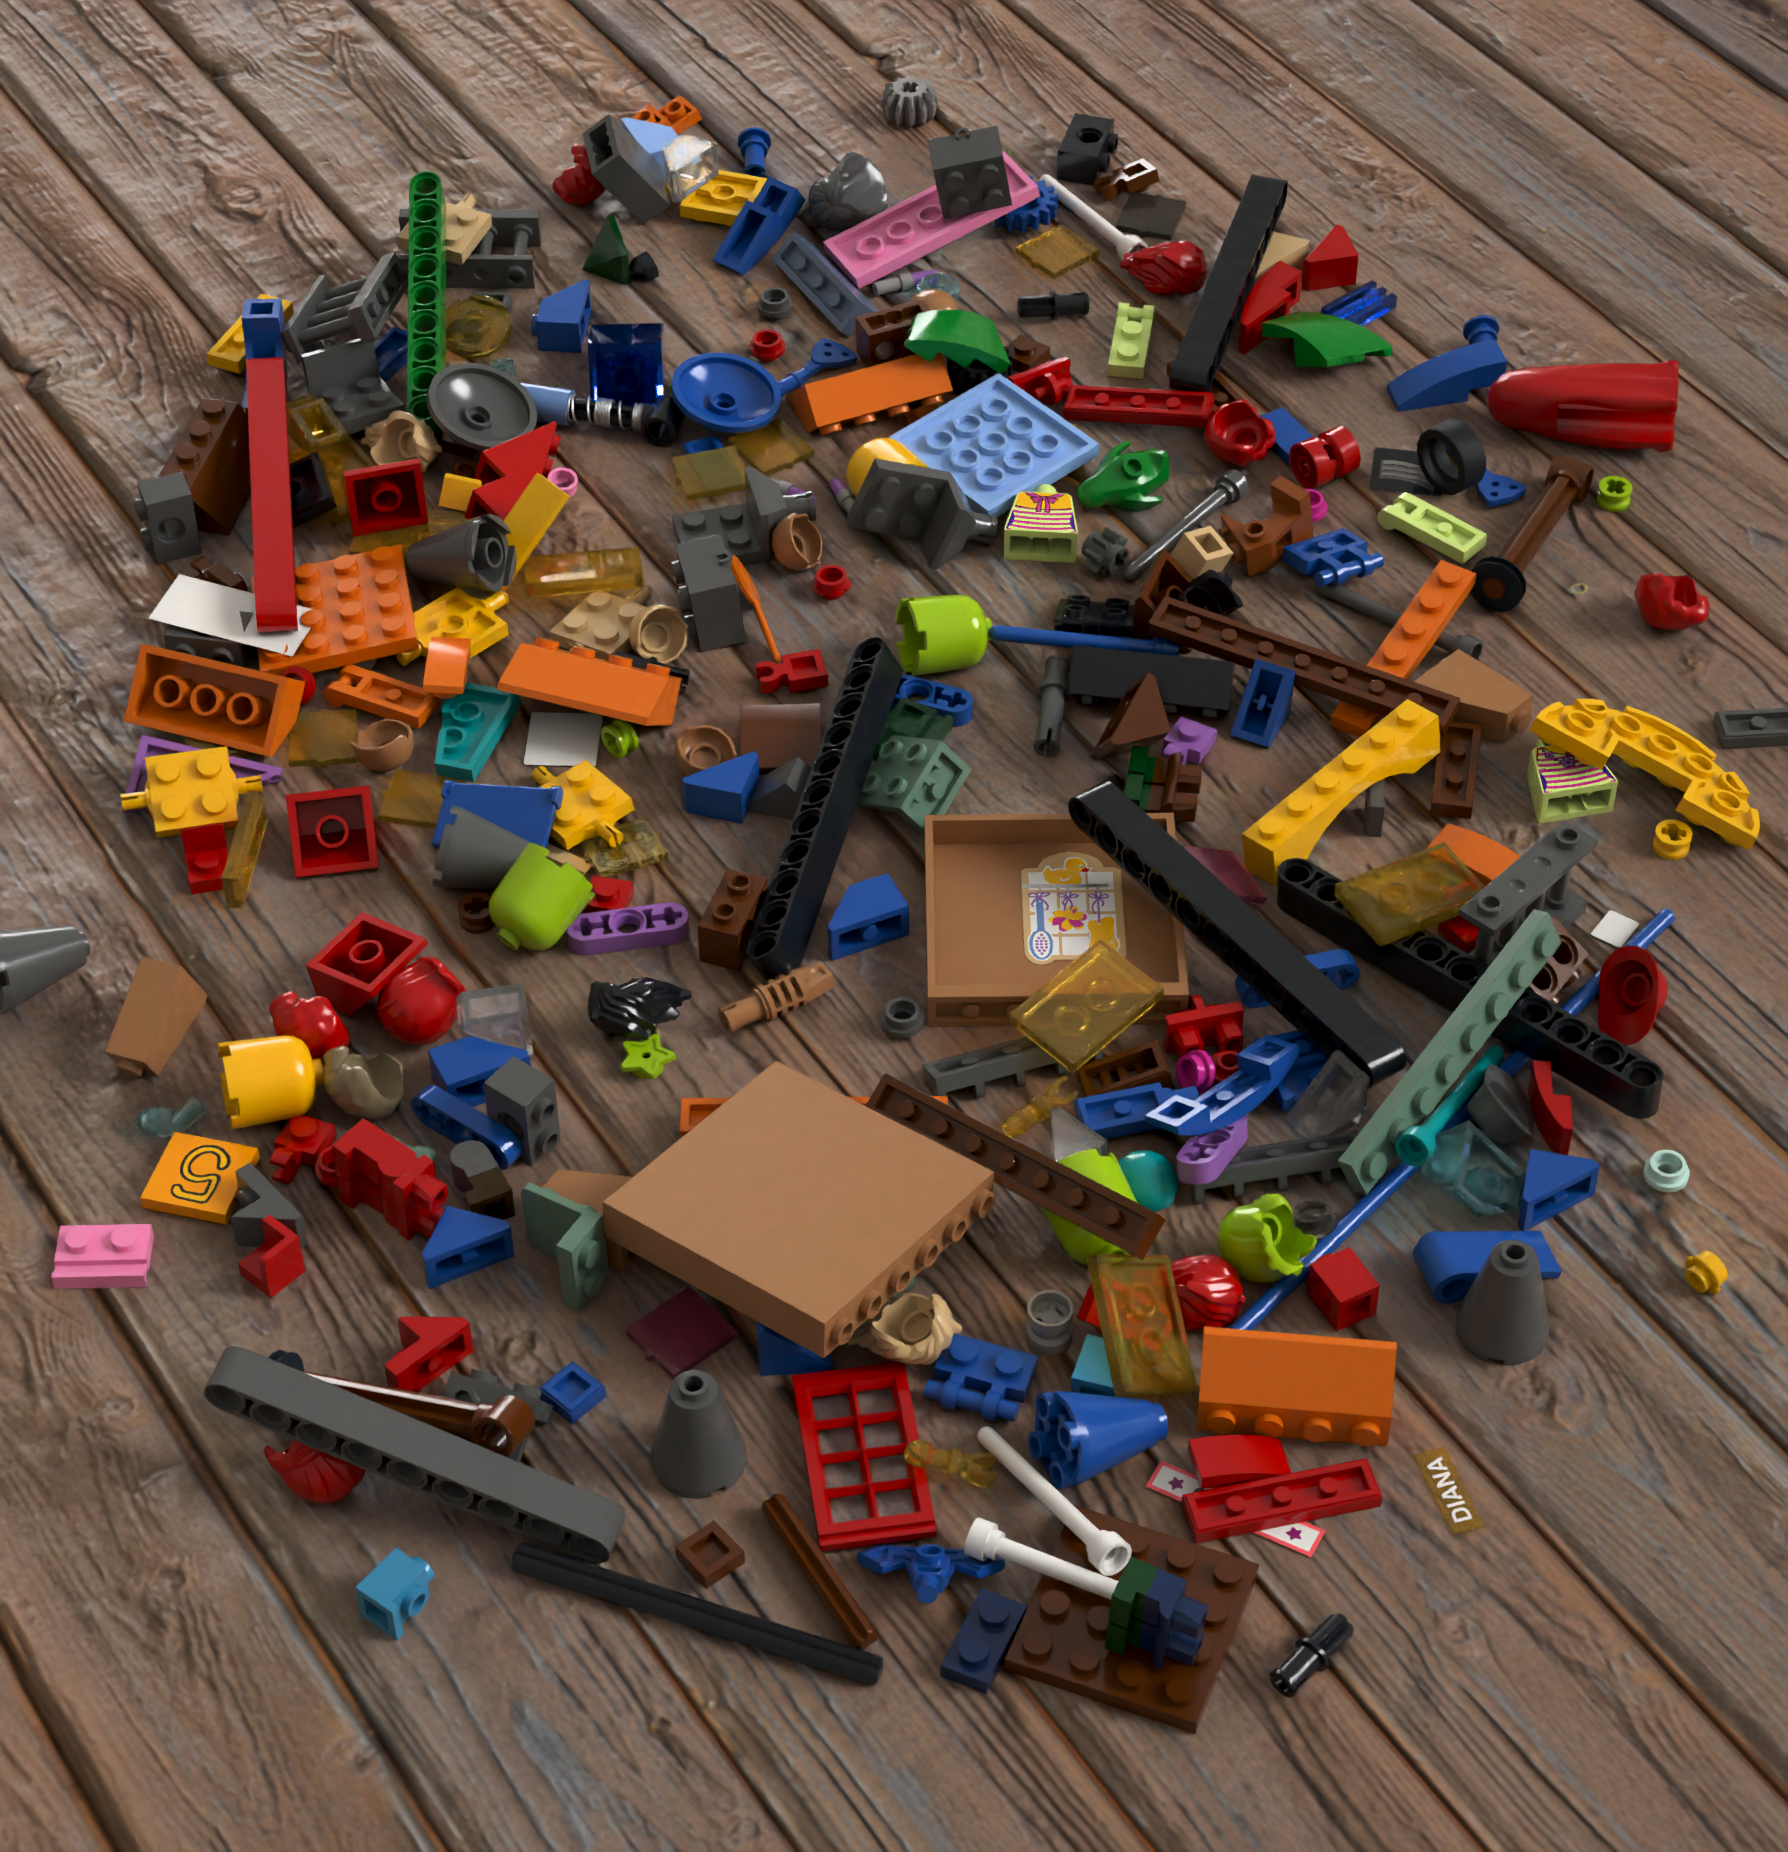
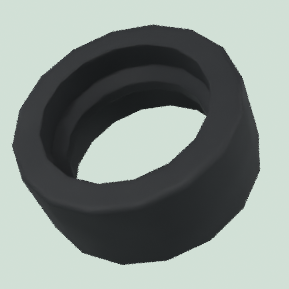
M1447 419L1421 433L1417 442L1419 465L1426 479L1443 494L1456 495L1482 481L1486 472V456L1478 436L1467 424L1458 419ZM1445 444L1451 449L1456 458L1458 470L1451 464L1446 453Z

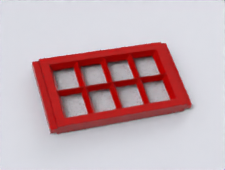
M893 1362L792 1375L793 1394L820 1550L823 1552L936 1537L935 1518L904 1363Z

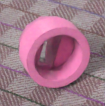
M564 467L553 469L549 473L548 480L570 496L569 499L572 498L577 491L578 485L576 473Z

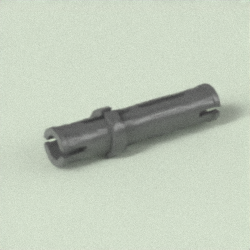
M1052 655L1045 661L1044 680L1040 683L1038 691L1041 704L1036 740L1034 742V750L1040 756L1043 755L1044 744L1048 745L1046 757H1053L1060 750L1059 743L1064 704L1070 696L1067 681L1071 663L1065 656H1062L1060 668L1057 667L1058 655Z

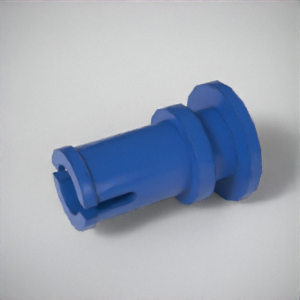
M758 127L744 129L737 138L738 147L744 158V174L764 177L766 173L764 158L768 154L771 137L767 131Z
M1479 315L1473 317L1463 326V335L1468 340L1469 345L1494 339L1497 342L1499 325L1497 320L1491 316Z

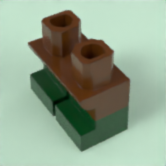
M1133 745L1124 794L1145 813H1174V820L1195 822L1198 795L1194 794H1200L1202 767L1181 765V752L1173 753L1169 759L1148 757V747Z

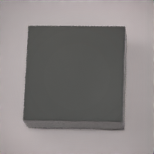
M1384 779L1372 784L1366 791L1365 833L1369 837H1381L1385 808Z

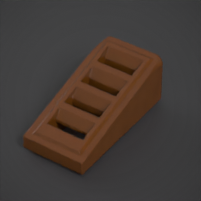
M1158 1039L1075 1068L1085 1097L1159 1082L1162 1088L1175 1089ZM1136 1071L1137 1075L1129 1077L1127 1072ZM1118 1074L1120 1081L1112 1083L1110 1075ZM1101 1077L1104 1086L1096 1089L1092 1078Z

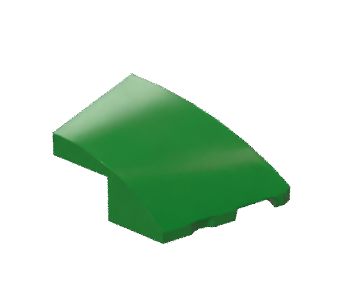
M945 309L917 313L913 317L911 327L908 330L910 336L904 342L906 348L929 362L940 352L964 368L975 358L1000 374L1011 365L994 322L982 315L969 311Z
M1298 311L1262 322V337L1294 338L1295 367H1331L1364 361V356L1388 357L1393 355L1392 346L1380 336L1358 324L1336 316Z

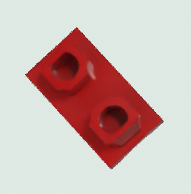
M1066 357L1037 365L1035 368L1006 377L1044 405L1059 403L1063 397L1067 396L1070 385H1073L1070 377V359Z
M1199 994L1189 996L1188 1009L1175 1011V1014L1165 1015L1166 1035L1165 1039H1163V1047L1166 1054L1176 1053L1180 1058L1191 1050L1204 1051L1206 1046L1216 1044L1220 1051L1234 1050L1241 1052L1243 1048L1242 1027L1244 1016L1241 1002L1236 1001L1221 1005L1215 1003L1204 1006Z

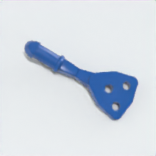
M825 338L821 339L813 346L811 360L804 368L795 373H789L787 377L777 382L781 391V398L786 393L800 388L810 377L824 368H841L856 364L857 354L842 344Z
M1445 444L1446 451L1454 456L1451 449ZM1487 468L1482 481L1477 483L1478 495L1489 507L1511 503L1526 494V486L1509 477L1492 474Z

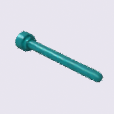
M1491 1046L1422 1125L1410 1126L1399 1136L1395 1143V1150L1403 1162L1411 1166H1421L1432 1156L1436 1149L1435 1137L1483 1083L1487 1066H1497L1503 1060L1504 1050L1500 1046Z

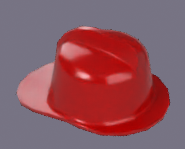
M1626 945L1621 947L1606 959L1600 971L1599 1030L1625 1046L1639 1042L1648 1034L1655 1022L1657 1012L1663 1007L1667 999L1668 986L1666 978L1660 969L1657 968L1656 961L1647 950L1639 946Z

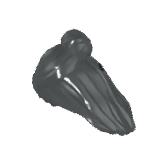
M855 152L847 153L831 172L824 178L818 179L811 186L808 202L801 212L802 223L812 228L820 229L825 227L832 231H842L885 211L888 205V191L884 185L882 173L871 160Z

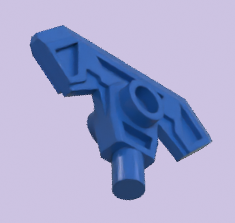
M923 1544L918 1547L877 1545L857 1553V1561L862 1566L878 1574L905 1568L912 1589L917 1592L918 1599L926 1604L934 1602L937 1598V1593H942L949 1584V1579L955 1571L982 1579L1001 1572L1005 1568V1559L997 1557L996 1560L987 1558L983 1562L965 1555L964 1549L944 1548L936 1544Z

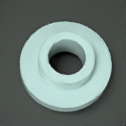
M1672 1150L1655 1152L1646 1161L1643 1170L1645 1181L1652 1188L1662 1192L1681 1190L1688 1183L1690 1174L1684 1157Z

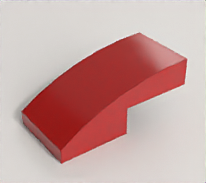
M1533 1060L1528 1095L1535 1123L1543 1139L1554 1153L1568 1155L1573 1131L1571 1095L1553 1094L1551 1061Z
M1237 1434L1208 1436L1188 1440V1454L1200 1489L1292 1473L1280 1439Z

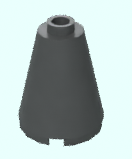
M486 514L411 544L405 556V565L411 576L418 581L484 592L501 591L500 588L502 586H508L513 579L516 569L515 545H508L505 534H511L506 523L496 515Z
M453 805L449 813L457 815L455 823L445 824L434 869L442 871V878H434L433 886L450 889L496 890L522 851L531 842L462 807Z
M72 925L0 930V1015L9 1012L84 966L87 956L90 954V944L86 935Z
M1505 1240L1494 1246L1461 1302L1456 1314V1334L1463 1347L1476 1358L1488 1362V1357L1504 1360L1503 1365L1514 1366L1531 1361L1543 1351L1549 1336L1550 1323L1536 1251L1525 1242Z
M699 1370L683 1372L671 1382L650 1455L652 1468L659 1477L662 1486L681 1497L696 1499L711 1497V1491L724 1486L726 1491L734 1486L743 1474L747 1458L744 1439L716 1380L710 1374Z

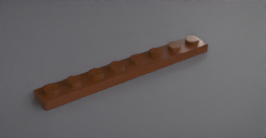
M1164 596L1148 622L1149 634L1226 661L1234 662L1249 669L1253 668L1255 659H1260L1294 670L1295 685L1383 716H1387L1405 700L1409 699L1439 716V733L1443 737L1459 709V697Z
M886 1073L866 1104V1107L993 1171L994 1183L1142 1261L1166 1221L1158 1213Z

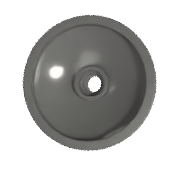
M480 363L454 364L438 372L428 389L427 406L435 423L451 439L468 448L485 451L534 430L536 426L537 409L530 393L514 377L495 367Z

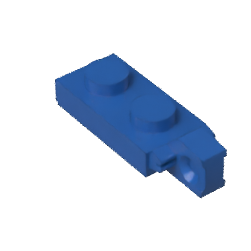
M1159 1082L1077 1098L1074 1100V1112L1085 1143L1161 1129L1146 1123L1145 1115L1175 1095L1193 1101L1199 1097L1196 1086L1171 1090V1088H1162Z

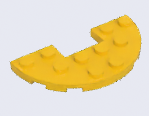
M1576 699L1574 704L1564 706L1561 702L1547 706L1537 715L1529 731L1537 734L1543 742L1559 746L1570 752L1583 764L1595 766L1602 770L1611 753L1619 756L1625 764L1634 768H1641L1654 775L1663 785L1685 792L1676 811L1683 814L1689 822L1698 826H1705L1718 833L1731 845L1741 846L1750 850L1758 837L1760 829L1759 813L1757 809L1750 808L1747 802L1750 792L1734 771L1724 772L1714 762L1717 755L1688 733L1656 716L1626 706L1623 712L1609 709L1604 700Z

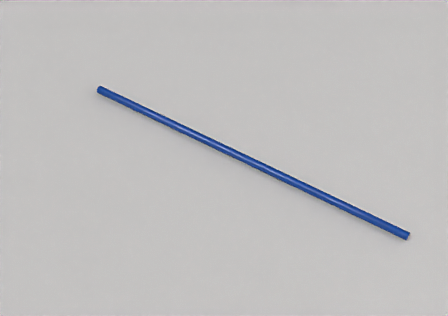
M1667 908L1661 909L1624 946H1639L1646 949L1675 920L1673 912ZM1602 967L1560 1008L1577 1016L1599 994V980ZM1515 1050L1499 1068L1503 1069L1513 1078L1531 1058ZM1476 1091L1435 1137L1436 1149L1434 1153L1472 1118L1467 1106ZM1401 1160L1367 1195L1316 1242L1315 1248L1309 1255L1299 1260L1303 1263L1301 1274L1298 1276L1290 1274L1277 1280L1228 1328L1253 1330L1309 1276L1311 1263L1325 1254L1333 1253L1421 1166H1411Z

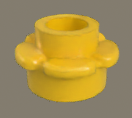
M1704 1250L1694 1257H1687L1685 1261L1687 1269L1685 1271V1278L1694 1290L1699 1293L1708 1291L1710 1294L1720 1292L1719 1287L1728 1279V1272L1723 1262L1715 1254Z

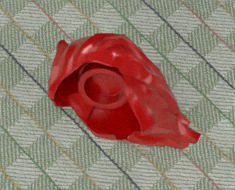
M1189 241L1164 242L1149 248H1142L1139 252L1125 253L1123 255L1124 259L1120 261V268L1127 269L1129 274L1143 282L1144 287L1153 294L1165 296L1181 292L1184 295H1191L1200 291L1207 279L1208 268L1204 253L1198 246Z
M1213 1254L1183 1257L1166 1263L1152 1272L1142 1271L1141 1273L1133 1271L1130 1276L1133 1281L1128 1283L1127 1289L1177 1312L1171 1325L1176 1330H1200L1204 1326L1225 1327L1226 1324L1236 1318L1246 1299L1243 1295V1286L1240 1283L1236 1269L1222 1257Z

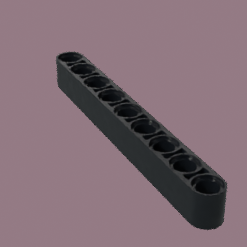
M1251 175L1174 359L1169 382L1171 390L1210 391L1283 211L1288 191L1287 180Z

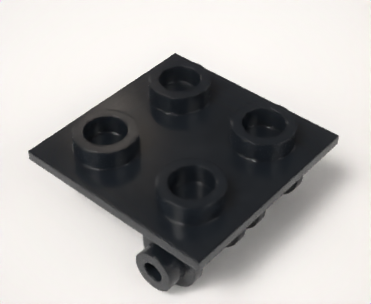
M1069 595L1067 599L1060 600L1054 616V622L1062 623V625H1055L1054 631L1082 633V625H1085V634H1090L1091 626H1097L1096 635H1102V627H1105V636L1133 638V632L1126 631V629H1132L1135 605H1129L1128 600L1109 598L1106 600V603L1090 601L1091 598L1085 595Z

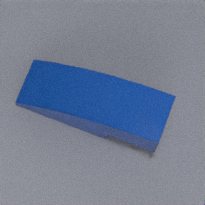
M768 176L753 203L748 200L745 202L712 260L743 276L781 238L806 200L796 188Z
M1495 339L1467 345L1436 356L1406 371L1387 384V392L1398 412L1468 402L1469 390L1491 387L1494 381L1506 373L1507 360Z

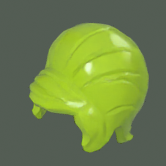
M1269 1193L1262 1195L1259 1199H1255L1250 1205L1239 1206L1227 1213L1219 1225L1217 1237L1218 1250L1222 1258L1236 1269L1240 1277L1256 1283H1268L1280 1280L1290 1274L1296 1276L1301 1274L1303 1263L1299 1260L1309 1255L1317 1242L1315 1236L1304 1234L1299 1228L1294 1226L1292 1208L1287 1200L1279 1194Z

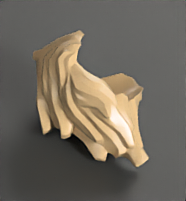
M399 410L393 411L387 419L374 423L371 427L366 426V437L361 439L362 445L369 446L371 450L370 458L376 466L419 458L422 473H425L429 465L436 459L437 453L442 452V447L438 445L430 426L426 425L424 420H418L413 414Z
M902 1293L889 1304L882 1306L874 1318H868L859 1326L847 1343L848 1345L859 1344L860 1347L869 1348L873 1353L881 1355L886 1359L907 1364L930 1365L939 1357L942 1350L949 1348L953 1335L961 1333L962 1325L952 1319V1313L947 1306V1302L941 1296L933 1294L928 1298L922 1294Z

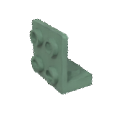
M893 735L881 747L879 757L867 774L857 806L897 812L915 830L924 835V815H945L972 768L941 740Z

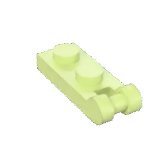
M1119 302L1107 376L1144 379L1154 323V305H1144L1143 308L1130 307V303Z
M1407 492L1398 496L1393 501V506L1387 505L1377 514V520L1384 529L1393 530L1396 528L1461 564H1464L1486 546V533Z

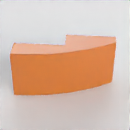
M681 95L668 102L659 110H656L649 104L631 117L637 120L670 126L676 134L683 132L702 120L699 110Z
M431 638L425 665L423 692L433 693V696L438 698H453L457 694L464 693L467 683V665L471 656V639Z
M1447 824L1424 850L1429 863L1462 870L1467 882L1477 878L1485 886L1520 857L1512 850L1484 835L1451 824Z

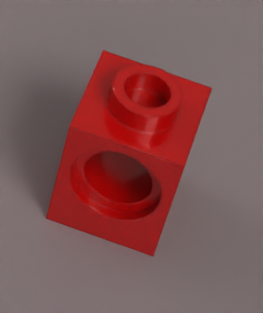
M1350 1247L1334 1254H1325L1310 1264L1307 1294L1336 1332L1376 1315L1380 1285Z

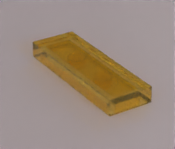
M247 791L222 875L227 908H242L245 904L268 823L262 791Z

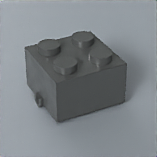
M997 126L972 131L962 127L957 129L953 135L928 139L943 219L1012 205ZM960 133H966V136L964 138H961L959 136Z
M721 534L675 544L678 560L671 561L676 585L683 583V586L678 587L677 595L682 613H690L684 616L685 622L688 624L687 632L689 639L697 637L701 652L747 642L736 582L730 566L732 554L726 551Z

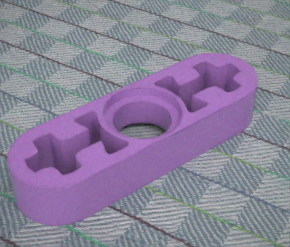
M673 902L583 913L577 917L567 930L568 946L576 954L594 955L676 944L686 939L689 934V914L684 906ZM666 922H673V924L667 925ZM626 924H633L639 927L633 933H621L617 930L620 926ZM647 924H652V928L647 929ZM609 929V934H605L604 930ZM582 933H590V935L582 936Z
M1247 1115L1222 1129L1206 1134L1192 1135L1176 1155L1178 1179L1183 1183L1193 1185L1206 1184L1216 1180L1248 1139Z

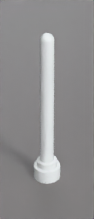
M1045 174L1040 177L1039 181L1044 180L1045 187H1054V194L1058 195V200L1116 246L1118 257L1121 260L1124 259L1123 255L1125 253L1131 254L1132 252H1139L1142 248H1148V245L1138 236L1121 233L1050 175Z
M986 1426L978 1431V1441L1086 1544L1088 1560L1100 1573L1105 1576H1112L1120 1572L1127 1565L1132 1550L1131 1546L1114 1531L1099 1530L993 1428Z
M980 1517L976 1518L965 1541L964 1554L983 1562L987 1558L996 1560L997 1557H1001L1110 1600L1118 1583L1117 1580L1009 1540L1005 1538V1532L998 1530L997 1524Z

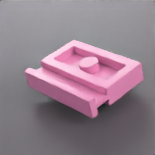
M152 1224L60 1226L54 1258L55 1269L51 1276L54 1289L147 1287L146 1275L147 1271H149L154 1239Z

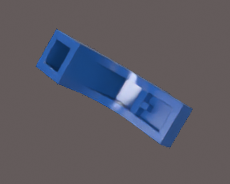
M282 298L245 299L241 320L246 359L283 357L287 400V349L284 346L282 330L285 327ZM246 375L242 407L248 411Z

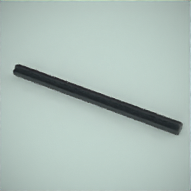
M524 1542L518 1544L512 1557V1568L515 1571L870 1685L878 1682L883 1671V1658L879 1655Z

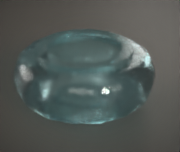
M932 273L924 276L918 282L917 294L925 289H940L952 295L956 301L960 296L961 287L957 279L949 274Z

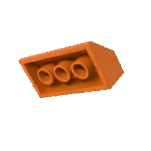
M939 352L930 362L915 354L808 383L786 396V399L807 433L819 430L821 436L841 431V424L853 421L855 427L876 421L875 415L887 412L889 417L901 415L902 412L909 411V405L921 402L922 406L935 403L940 404L943 402L942 396L953 389L943 355Z
M536 637L535 643H520L497 686V690L645 726L672 725L682 678L670 676V668L647 663L646 670L632 667L633 659L609 655L608 661L595 658L596 650L573 646L572 652L558 649V641Z
M141 643L123 722L273 757L297 721L305 681Z
M1204 1326L1196 1430L1210 1431L1216 1434L1234 1433L1272 1438L1305 1439L1311 1442L1329 1441L1353 1443L1359 1446H1388L1392 1419L1397 1342Z

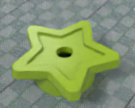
M658 1034L651 1035L648 1040L643 1042L626 1040L623 1042V1049L628 1056L621 1064V1071H631L636 1077L642 1079H655L663 1072L666 1063L676 1060V1055L673 1051L661 1047Z

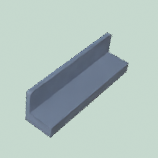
M794 231L773 256L772 260L844 335L850 337L856 330L855 316L878 311L873 303L819 247Z

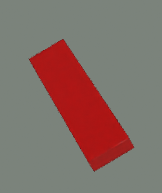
M1070 385L1062 411L1065 420L1205 428L1206 423L1211 417L1215 400L1214 393Z
M1367 1458L1182 1494L1181 1506L1196 1544L1381 1507L1383 1496Z

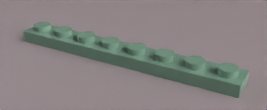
M1534 909L1339 1158L1338 1163L1353 1191L1365 1195L1370 1192L1397 1157L1395 1143L1399 1136L1408 1127L1418 1126L1424 1122L1451 1085L1459 1078L1461 1072L1478 1050L1483 1047L1485 1041L1498 1024L1506 1017L1525 989L1530 986L1535 976L1556 952L1561 944V940L1548 912Z

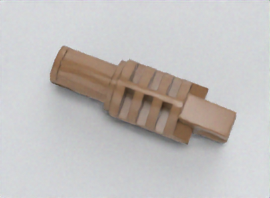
M823 962L791 969L786 972V975L780 974L775 977V980L769 979L765 981L764 985H755L750 995L731 1004L719 1007L718 1015L720 1021L729 1033L756 1020L772 1021L777 1018V1014L783 1016L788 1013V1010H797L799 1005H808L810 1001L834 988L833 973Z

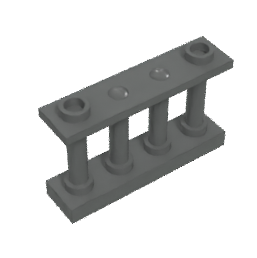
M400 209L399 224L401 232L409 222V209ZM475 209L491 214L492 226L477 245V254L470 255L463 265L446 261V288H535L533 255H526L527 247H541L542 235L539 210ZM492 246L513 247L512 255H491ZM407 251V254H396L407 279L409 251Z
M396 253L383 255L370 276L331 288L325 274L317 278L282 330L284 346L289 353L293 354L297 364L302 363V354L309 353L317 341L351 330L358 333L362 343L377 338L408 287V279Z
M1562 820L1459 909V916L1478 927L1476 946L1469 955L1490 966L1534 909L1548 912L1550 918L1555 917L1565 929L1585 912L1587 900L1568 889L1571 870L1597 847L1598 840Z

